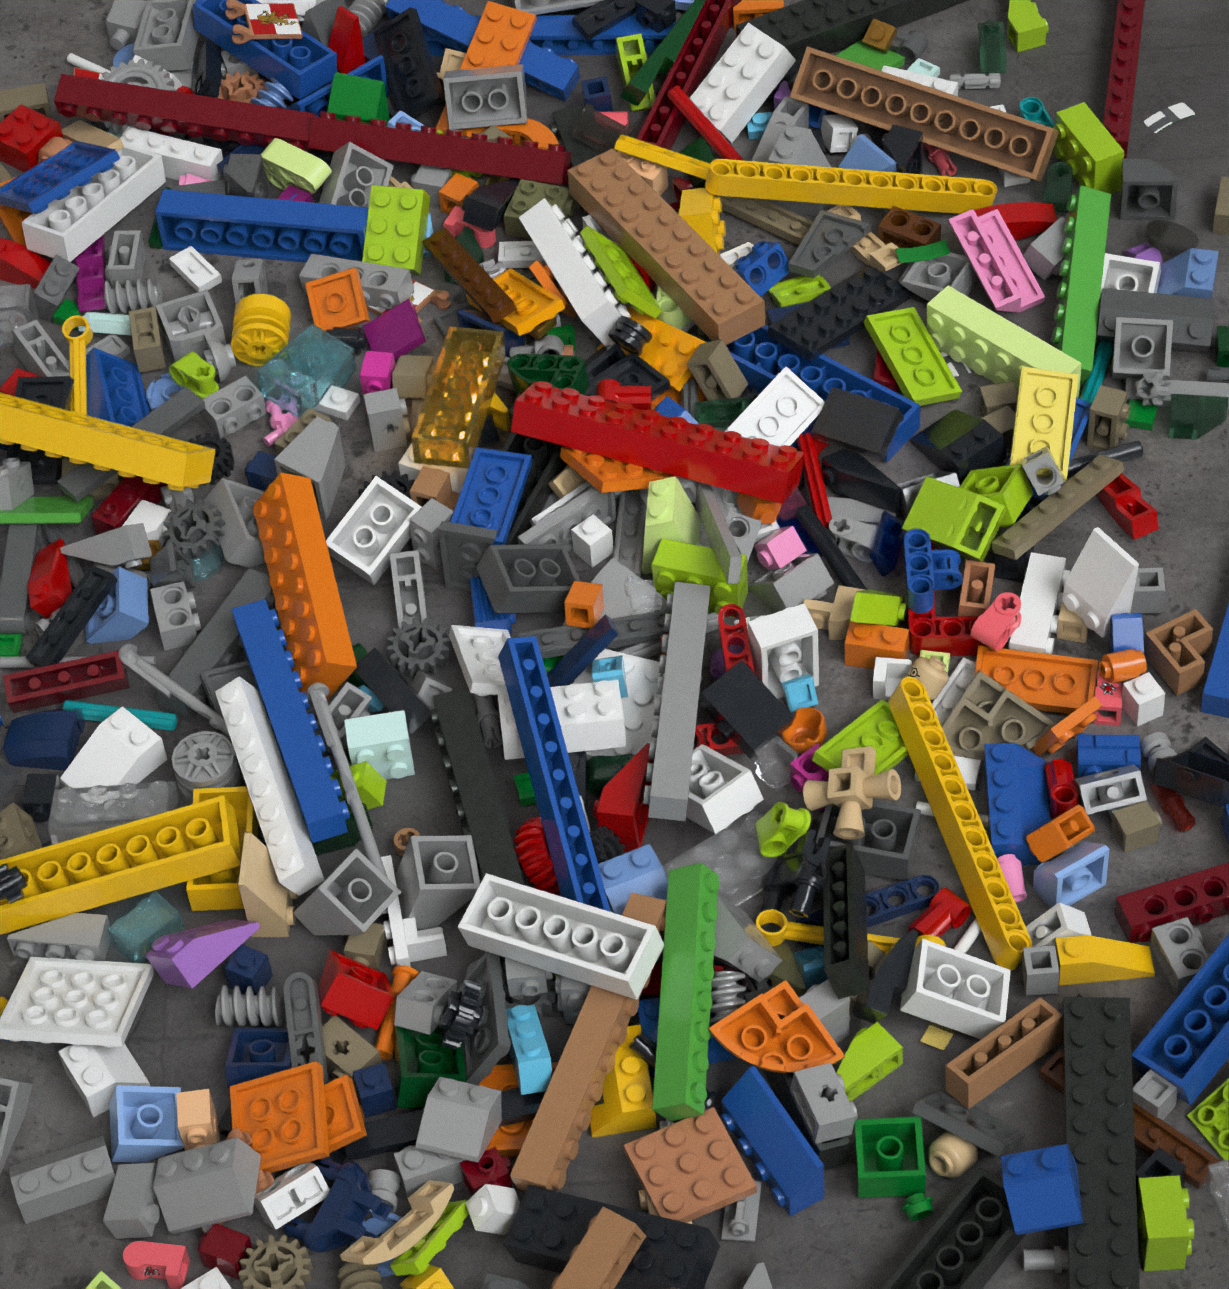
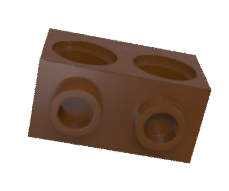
M893 206L878 225V238L886 245L892 242L898 248L925 246L941 241V224L908 210Z

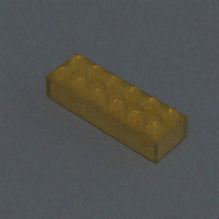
M449 326L412 435L414 463L469 469L504 364V332Z

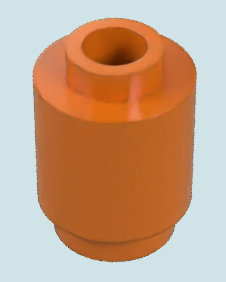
M1133 648L1104 654L1102 661L1099 662L1100 675L1110 684L1140 677V674L1146 673L1147 670L1143 652L1141 650L1135 651Z

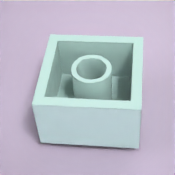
M405 710L344 720L351 765L367 761L385 779H399L415 775Z

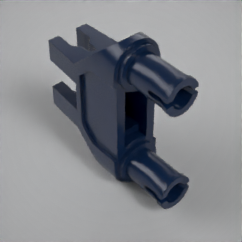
M328 1157L323 1158L320 1162L329 1166V1168L318 1165V1168L323 1178L333 1181L334 1184L313 1222H308L297 1216L289 1221L297 1226L294 1227L286 1223L284 1227L285 1234L304 1241L307 1249L314 1252L331 1251L350 1242L355 1243L362 1236L376 1238L373 1233L365 1231L366 1228L361 1225L367 1213L386 1219L392 1207L381 1202L382 1199L379 1196L372 1194L368 1178L359 1164L355 1162L342 1164Z

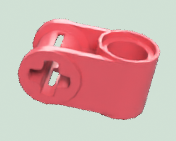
M1005 592L997 596L989 608L975 621L971 630V637L995 651L1001 650L1009 637L1021 624V614L1019 612L1021 609L1020 598L1011 592Z

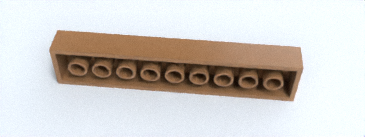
M808 46L790 95L791 98L887 131H890L893 124L923 132V143L1038 182H1042L1059 131L1054 128Z
M613 148L567 170L570 195L648 273L653 281L712 341L722 339L725 345L766 325L765 301Z

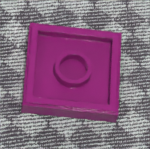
M409 299L363 326L371 351L393 353L394 360L426 342L414 304Z

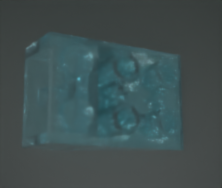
M311 324L257 370L259 391L265 398L300 418L309 408L313 409L321 402L354 353V348L316 325Z

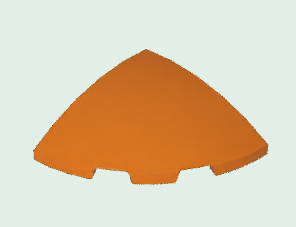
M787 980L765 994L761 993L708 1029L713 1037L734 1056L756 1065L758 1068L772 1072H796L827 1063L833 1065L845 1058V1055L808 1003H802Z

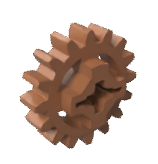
M236 71L235 76L227 73L226 79H221L218 98L251 103L250 100L253 97L259 99L257 95L259 89L266 91L264 80L258 79L257 74L250 77L249 71H246L243 75Z

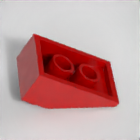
M647 743L604 786L600 800L596 799L594 803L593 816L598 818L597 828L606 826L607 829H612L614 836L618 835L620 837L619 843H624L626 847L623 849L624 852H630L642 847L650 818L648 817L649 805L643 804L645 785H652V782L646 781L648 763H654L653 759H649L650 743Z

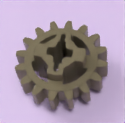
M269 1235L268 1243L265 1244L259 1239L256 1240L257 1249L247 1248L246 1254L248 1259H240L242 1270L239 1271V1277L244 1289H306L304 1282L312 1281L310 1270L313 1269L306 1247L300 1248L299 1240L297 1239L289 1244L286 1235H282L280 1241H275L273 1235Z

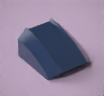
M45 710L13 719L3 746L9 763L17 767L65 771L74 760L80 735L85 727L82 710Z
M234 1028L225 1063L227 1088L230 1089V1086L292 1068L287 1028Z

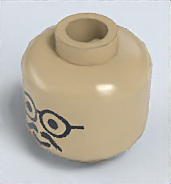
M931 656L929 659L924 657L917 658L904 676L914 677L921 681L930 700L936 699L949 681V676L944 670L946 667L945 663L935 656Z

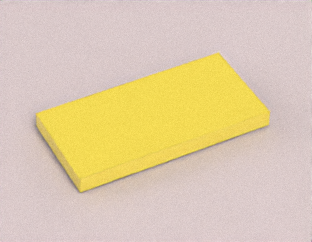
M1021 367L1009 465L1022 464L1021 459L1047 446L1063 474L1064 482H1066L1078 374ZM1041 468L1037 471L1036 475L1041 479H1046L1051 476L1052 471L1049 468Z

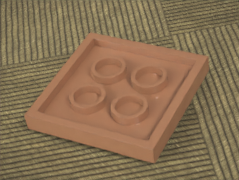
M714 1107L705 1110L704 1115L686 1118L623 1145L624 1153L657 1216L687 1223L757 1193V1185Z

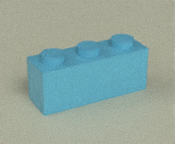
M535 1004L528 1006L517 1005L506 1009V1014L508 1015V1035L511 1040L509 1054L521 1095L544 1092L547 1090L552 1078L550 1053Z

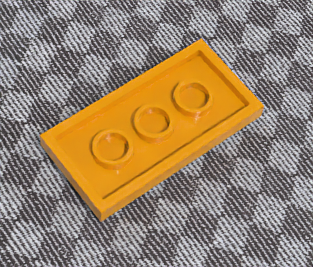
M512 268L493 278L501 289L514 301L517 308L516 311L498 322L519 336L531 332L535 326L545 320L554 318L558 312L565 309L561 298ZM466 294L469 304H471L472 306H474L482 312V310Z
M627 306V310L631 314L630 318L645 327L653 336L648 344L645 343L642 348L643 353L639 357L670 380L671 389L680 392L683 385L692 375L686 363L698 346L707 342L652 316L642 315L634 308ZM601 343L597 350L601 349L602 347H605V345ZM621 348L626 356L630 354L629 352Z

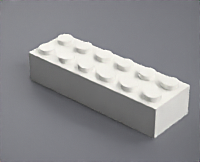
M124 144L123 149L117 151L120 159L113 163L114 167L104 173L98 172L92 176V181L88 184L74 187L70 190V195L61 200H53L48 204L49 207L38 214L33 213L22 222L27 249L52 258L57 254L71 262L166 182L162 155Z
M544 198L521 215L519 219L582 322L605 346L614 344L608 336L611 330L615 331L617 327L616 322L621 315L630 318L631 314L623 303L618 304L619 301L614 295L615 289L612 286L608 287L604 279L605 273L601 269H596L597 265L594 263L596 258L590 252L586 253V248L584 247L586 242L580 235H575L578 231L576 226L569 218L563 219L565 215L557 204L551 206Z
M487 873L458 925L468 946L636 1000L664 947L661 936L654 925Z

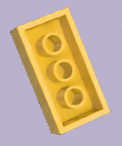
M247 786L194 789L193 804L222 795L226 797L236 815L242 858L244 833H252L258 839L259 826ZM240 866L187 881L186 892L192 911L244 909L238 886Z

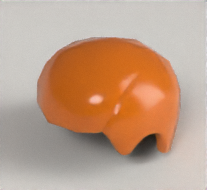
M812 707L797 709L792 725L781 735L786 748L803 754L817 743L821 746L827 736L825 717L820 710Z

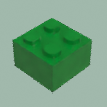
M921 1117L855 1120L854 1141L858 1198L911 1196L917 1193H924L925 1195L926 1172Z

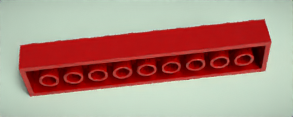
M544 381L534 382L515 400L511 426V432L780 504L785 503L800 483L805 453L797 451L792 446H776L769 444L767 440L762 438L750 439L742 437L740 433L735 431H719L709 424L697 425L687 422L682 417L670 418L662 416L655 410H639L633 408L628 403H613L606 401L602 396L582 395L577 390L571 388L559 389L552 387V384Z

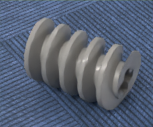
M354 0L348 8L350 12L359 17L362 39L372 31L373 27L382 18V15L386 13V3L384 0Z
M148 278L146 286H143L141 280L137 279L135 287H132L130 280H126L125 288L121 287L119 280H116L114 288H111L109 282L105 281L104 300L107 310L111 314H118L120 309L123 314H128L130 308L133 311L140 308H150L151 306L156 307L155 305L163 303L160 279H158L157 285H153L151 278Z
M736 971L714 972V978L712 979V989L714 991L711 992V998L715 1004H712L710 1014L715 1015V1017L710 1019L709 1026H713L737 1010V1007L746 1004L745 999L737 997L738 993L746 991V987L736 983V981L745 978L744 973Z
M223 985L216 1001V1025L219 1026L224 1019L227 1026H232L235 1020L239 1026H245L249 1019L253 1027L258 1026L260 1021H262L265 1027H269L273 1020L277 1027H281L284 1021V998L279 996L276 986H273L270 995H266L264 986H260L257 995H254L251 986L247 987L245 995H241L239 986L235 985L233 993L229 994L227 986Z

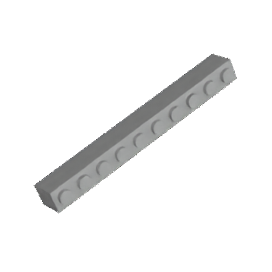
M675 582L674 594L668 593L666 611H672V613L665 614L664 631L669 632V635L663 634L661 652H667V655L660 656L659 673H664V676H658L656 694H662V698H655L654 715L659 716V719H653L651 737L657 738V741H650L649 759H653L654 763H648L646 781L652 782V785H645L643 804L649 805L648 817L686 821L710 595L709 585Z

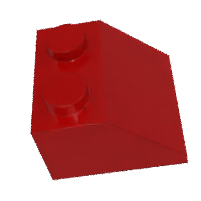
M330 949L318 987L321 1008L332 1016L341 1014L350 1018L349 1020L360 1028L366 1029L368 1026L377 1030L395 998L387 975Z

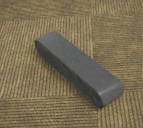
M9 524L0 583V634H29L33 609L30 606L27 583L37 553L41 550L43 533L41 524Z

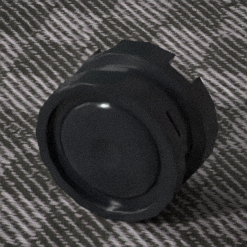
M621 315L616 322L617 327L615 331L611 330L608 336L627 352H634L636 355L641 356L645 343L648 344L653 336L638 322Z

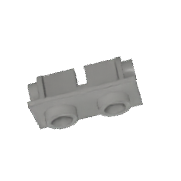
M754 1181L757 1185V1193L725 1206L722 1240L755 1242L761 1181Z

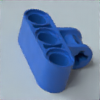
M917 528L909 530L904 535V570L908 607L911 611L922 614L927 613L933 608L934 590L957 588L962 584L963 576L959 572L960 554L954 550H931L930 535L925 530Z

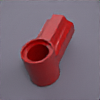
M604 379L597 384L596 395L604 397L606 401L613 403L624 402L631 404L633 408L639 410H651V386H621L614 379Z
M1063 758L1053 759L1049 764L1045 765V776L1053 819L1078 805L1079 791L1075 786L1072 766L1070 762H1066Z
M942 888L932 899L929 908L909 926V932L911 930L917 931V937L933 935L940 938L951 927L959 928L969 917L972 907L948 888Z

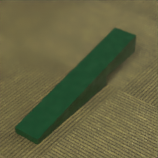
M694 0L631 79L620 97L638 107L647 94L658 71L666 75L675 62L706 0Z

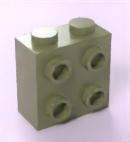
M521 179L503 215L506 235L531 239L519 217L544 198L551 206L554 204L559 206L565 215L564 220L572 216L576 203L575 200H572L569 188Z

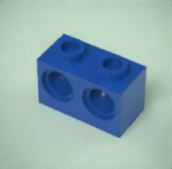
M760 241L752 247V251L748 255L737 259L732 267L760 297L790 272L789 261L779 242Z

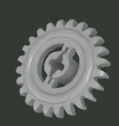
M131 59L128 64L122 61L119 63L118 68L115 66L110 67V73L104 72L102 74L104 79H99L176 92L174 80L170 78L169 72L163 71L161 65L155 66L153 61H148L145 64L144 59H139L137 63H134V60ZM131 81H142V82H144V83H146V84L141 85V84L138 83V82H131ZM104 121L106 128L112 126L116 133L119 131V125ZM125 124L122 126L123 132H125L128 126L138 129L134 125Z

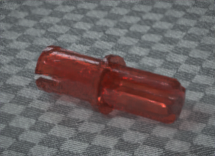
M1153 782L1151 790L1161 802L1162 811L1170 815L1180 832L1192 829L1196 824V819L1184 805L1185 799L1183 796L1177 795L1175 791L1156 785Z

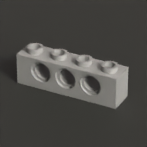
M317 254L310 255L299 275L304 295H307L305 283L356 268L359 272L366 305L384 309H392L406 301L414 290L409 269Z

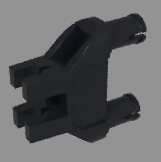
M808 829L801 839L798 838L785 853L779 856L766 877L763 886L766 896L760 913L770 909L780 911L783 901L794 895L789 912L801 918H808L815 893L823 889L827 877L825 861L831 839L828 837L819 838L817 847L814 850L816 843L813 842L816 831Z

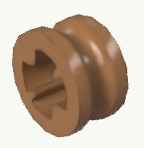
M403 828L395 834L393 840L398 856L403 857L407 847L403 846V843L407 844L411 836H420L417 830Z

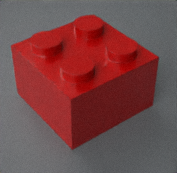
M21 104L0 123V161L22 172H26L36 166L39 160L38 152L43 145L53 137L64 139L60 122Z

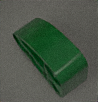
M517 354L510 357L507 361L512 386L519 395L526 391L534 382L539 381L552 384V387L559 389H575L582 395H585L589 387L584 360L580 356Z

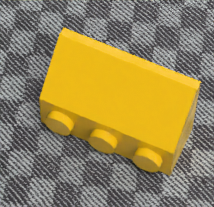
M640 1024L627 1026V1036L624 1043L619 1044L616 1051L613 1070L607 1073L603 1082L604 1103L594 1105L591 1111L590 1127L592 1138L657 1128L656 1113L652 1110L653 1093L647 1062L628 1047L641 1032Z

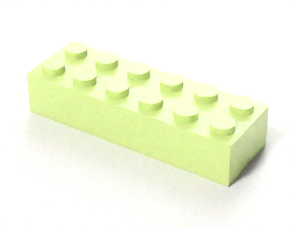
M950 286L944 288L927 304L926 328L938 350L950 355L954 361L964 363L976 374L984 376L995 384L1013 381L1017 392L1021 367L1078 374L1076 397L1079 398L1081 362Z

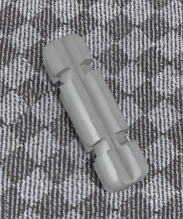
M998 72L989 73V75H985V73H966L964 76H961V74H951L949 81L958 82V89H961V87L965 89H983L986 86H989V88H999L1001 84L1000 73Z

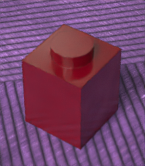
M213 1224L210 1231L203 1234L198 1245V1251L204 1267L211 1270L217 1267L222 1274L238 1280L240 1278L239 1271L242 1270L240 1259H248L246 1249H253L250 1236L219 1224Z

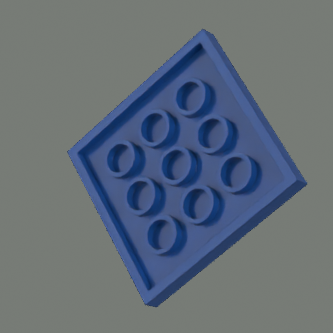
M75 141L57 154L45 159L0 187V204L34 214L41 213L49 207L48 204L53 200H61L70 195V190L74 187L84 186L91 182L92 176L98 172L104 173L114 167L113 163L118 161L120 157L116 149Z

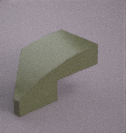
M788 943L773 946V949L783 961L767 976V979H771L772 987H776L787 980L792 989L796 990L797 995L803 996L806 994V987Z

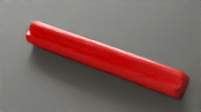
M677 85L668 92V98L722 159L744 161L741 155L680 86Z
M805 433L797 438L800 452L805 453L803 468L813 511L827 530L832 519L814 438L810 433Z

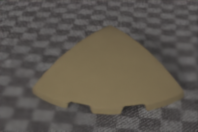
M978 670L941 727L954 756L977 759L984 762V744L1016 743L1028 750L1056 723L981 670Z

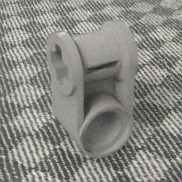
M836 516L829 522L830 536L836 544L839 541L838 547L843 555L865 563H871L875 560L885 539V533L881 528L873 524L850 519L846 516Z

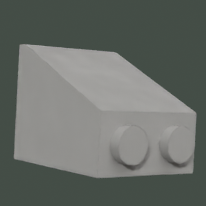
M787 124L784 125L768 160V163L831 167L811 129ZM770 200V202L789 211L817 216L820 210H824L826 206L823 203Z
M316 416L274 461L277 476L281 472L311 479L319 515L326 520L330 515L346 464L339 427L331 421H325Z
M471 835L410 837L395 875L397 888L401 891L398 898L402 919L415 917L417 929L436 928L474 897L480 886V879Z
M356 848L293 912V915L315 936L362 935L396 899L401 891Z
M718 893V917L715 927L716 947L714 949L713 963L724 966L731 971L744 973L745 977L761 982L783 960L746 912Z

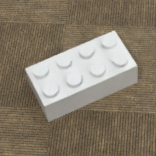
M748 23L690 99L726 140L732 143L792 67L796 59L783 45Z
M618 680L550 687L568 753L626 747L624 714ZM497 693L505 760L525 758L508 693Z

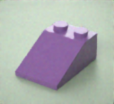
M226 919L163 935L152 943V949L145 954V957L165 984L193 989L260 928L258 922Z

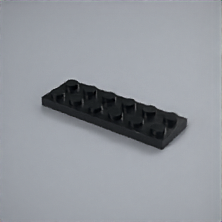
M868 265L770 325L767 336L807 360L812 361L865 327L863 322L867 315L889 312L909 300L911 291L900 284L899 281Z

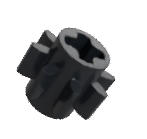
M5 863L0 866V901L7 898L11 904L24 897L22 889L27 887L28 884L17 865L9 869Z

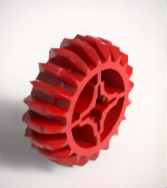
M540 816L532 817L516 830L514 842L517 847L514 849L519 856L518 862L523 867L522 872H525L528 876V882L534 883L535 889L561 896Z

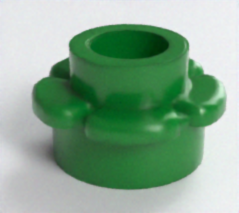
M924 1193L911 1195L905 1199L906 1205L902 1207V1212L907 1214L909 1221L922 1220L934 1213L931 1204L934 1200L932 1197L925 1198Z

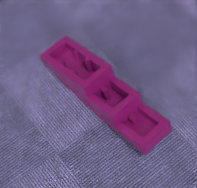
M103 234L75 258L77 266L80 267L77 273L79 312L106 309L104 300V284L107 281L105 276L106 253L105 237Z

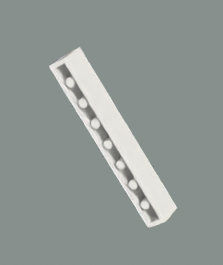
M239 676L215 691L278 881L300 896L323 882L324 877L260 692Z

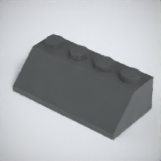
M1102 288L1096 343L1106 341L1112 342L1114 345L1116 317L1173 320L1171 351L1208 354L1213 325L1214 299Z

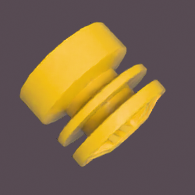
M251 294L242 298L236 304L234 310L230 344L233 354L240 361L257 367L272 366L280 363L286 357L289 346L291 325L289 306L283 300L268 294Z

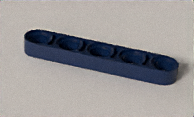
M920 875L866 894V906H871L876 910L873 915L867 916V928L929 907L932 899L939 892L938 881L930 875ZM921 886H929L934 892L929 896H922L916 890ZM892 896H900L905 902L900 906H893L887 900ZM824 909L810 913L808 918L800 917L796 923L824 927ZM797 941L800 945L805 947H813L819 945Z

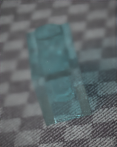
M156 891L148 898L142 899L134 909L124 917L118 918L108 928L113 946L131 963L145 962L147 960L145 954L152 949L151 945L157 938L185 930L180 912Z

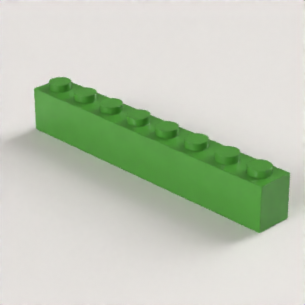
M1081 185L1075 195H1070L1066 210L1070 212L1064 225V232H1067V238H1065L1061 253L1065 254L1059 269V276H1062V282H1060L1056 297L1060 299L1054 312V320L1057 321V325L1053 330L1051 342L1054 343L1055 348L1081 362L1080 386H1083L1093 368L1111 194Z
M702 863L669 870L652 1110L670 1121L704 1115L707 1097L706 1073L709 1066L707 1057L708 1040L710 1038L708 1029L710 1009L712 1008L713 959L716 947L715 927L718 917L717 894L720 883L719 875Z

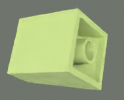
M676 476L649 482L642 559V573L644 575L652 573V562L662 538L699 545L701 518Z

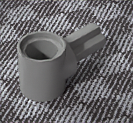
M547 335L540 341H535V345L512 347L509 354L510 357L517 354H547L546 350H553L556 352L553 355H563L564 344L558 336Z

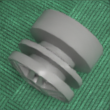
M201 731L190 734L182 739L174 748L171 758L181 799L187 806L193 804L194 789L242 786L233 744L226 736L217 732Z

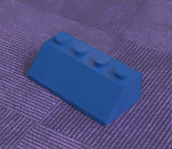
M379 55L347 73L353 76L383 81L386 97L389 96L383 56ZM333 82L286 109L315 113V116L320 115V111L327 112Z
M93 347L86 355L87 415L132 427L150 413L138 366L135 363Z
M1016 743L984 744V779L988 834L997 858L1007 854H1014L1016 859L1021 861L1022 865H1040L1042 862L1030 851L1026 836L1050 821L1045 760Z
M755 1065L750 1067L721 1100L722 1114L720 1119L727 1132L732 1131L736 1136V1142L744 1157L749 1156L754 1162L753 1168L761 1182L766 1181L771 1187V1196L779 1208L783 1206L788 1214L792 1216L824 1198V1165Z

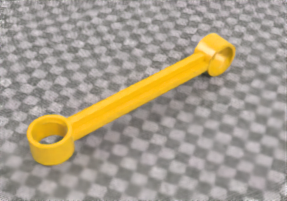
M76 315L68 318L62 326V332L70 345V377L74 380L70 409L73 412L87 415L86 345L92 340L93 331L86 318ZM75 327H86L82 335L78 337L69 336L71 330Z
M773 909L761 912L756 918L757 928L771 946L780 945L785 939L824 945V927L787 921L786 916L782 912ZM767 923H774L782 929L778 932L770 933L764 931L761 926ZM867 933L868 941L870 940L884 953L901 939ZM933 935L917 937L915 945L916 947L922 939H926L946 947L945 942L941 938Z

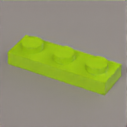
M466 1200L448 1202L442 1215L431 1230L417 1244L396 1257L390 1265L396 1276L409 1274L416 1276L423 1273L429 1267L431 1259L436 1253L445 1248L446 1241L450 1236L463 1226L464 1219L469 1215L465 1204Z

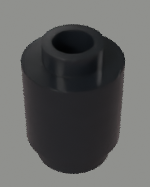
M333 327V330L327 329L325 335L326 351H332L333 354L360 355L361 349H366V333H362L360 327Z

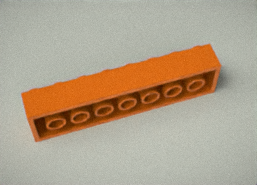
M280 472L260 499L255 502L253 514L257 521L259 539L264 551V561L267 564L270 585L275 598V607L278 611L281 629L287 642L286 649H290L295 667H291L292 672L298 671L302 683V688L298 689L299 693L305 691L307 696L308 687L313 683L320 682L329 688L330 692L326 696V699L329 700L357 668L311 479Z

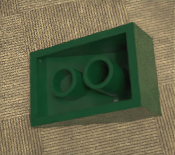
M394 1025L397 1108L424 1109L427 1097L439 1077L466 1083L462 1043L459 1049L457 1048L456 1050L441 1045L440 1040L443 1028L438 1026L429 1035Z

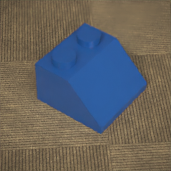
M1068 1144L1001 1156L1003 1185L1016 1235L1083 1224L1077 1163Z

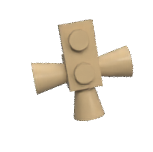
M871 746L843 750L841 768L829 769L828 782L807 780L803 787L804 801L810 811L833 803L840 808L833 834L842 839L854 840L865 836L861 810L872 809L873 798L898 800L901 795V781L896 770L891 769L874 775L876 750Z

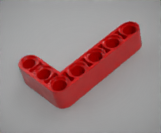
M935 590L934 606L927 613H915L908 607L909 649L917 656H920L921 650L950 653V656H977L978 645H987L971 637L972 627L979 616L935 617Z
M736 604L724 605L718 613L717 627L725 673L728 672L740 661H743L754 673L744 611ZM732 616L737 618L739 623L729 626L723 620L726 617ZM731 645H739L744 651L740 654H733L728 648ZM717 722L696 725L694 740H696L698 745L693 750L703 744L723 756L744 753L730 737L722 745L712 741L713 736L720 734L714 727Z

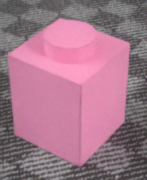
M793 526L781 527L754 545L758 552L757 558L767 570L781 569L807 551Z

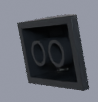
M955 409L910 439V442L942 471L955 472L960 486L971 470L993 468L1007 459L1004 438L998 430L984 419Z

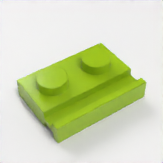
M820 274L815 278L799 276L776 283L768 290V294L779 308L811 301L831 289L823 276L820 277Z

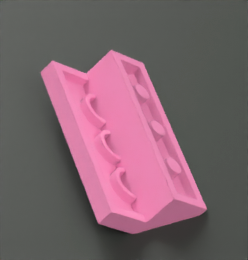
M974 209L948 219L953 232L996 311L1022 312L1045 302V295L998 209L977 217Z

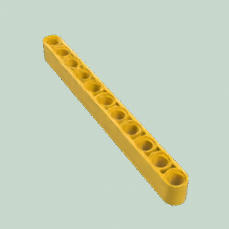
M729 159L713 160L710 163L705 183L706 190L717 196L889 209L896 206L904 210L955 214L993 206L998 189L992 181L986 179Z
M904 677L889 698L890 710L993 960L998 966L1015 970L1022 961L1023 948L1032 947L1031 938L928 693L921 681L914 677Z

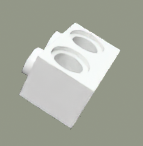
M308 1162L297 1165L274 1179L272 1186L255 1194L254 1204L264 1222L272 1228L278 1229L323 1201L330 1189L318 1166Z

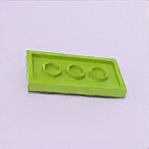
M586 225L580 232L586 242L584 247L596 258L594 263L604 271L606 282L614 287L615 297L624 304L627 302L632 304L634 309L640 314L644 315L647 313L656 319L663 310L626 252L620 245Z
M915 307L866 316L863 323L904 397L920 406L958 399L962 390Z
M881 699L816 750L812 761L829 772V769L841 768L843 750L871 746L876 750L874 775L891 770L907 757L909 753L890 710L889 703Z

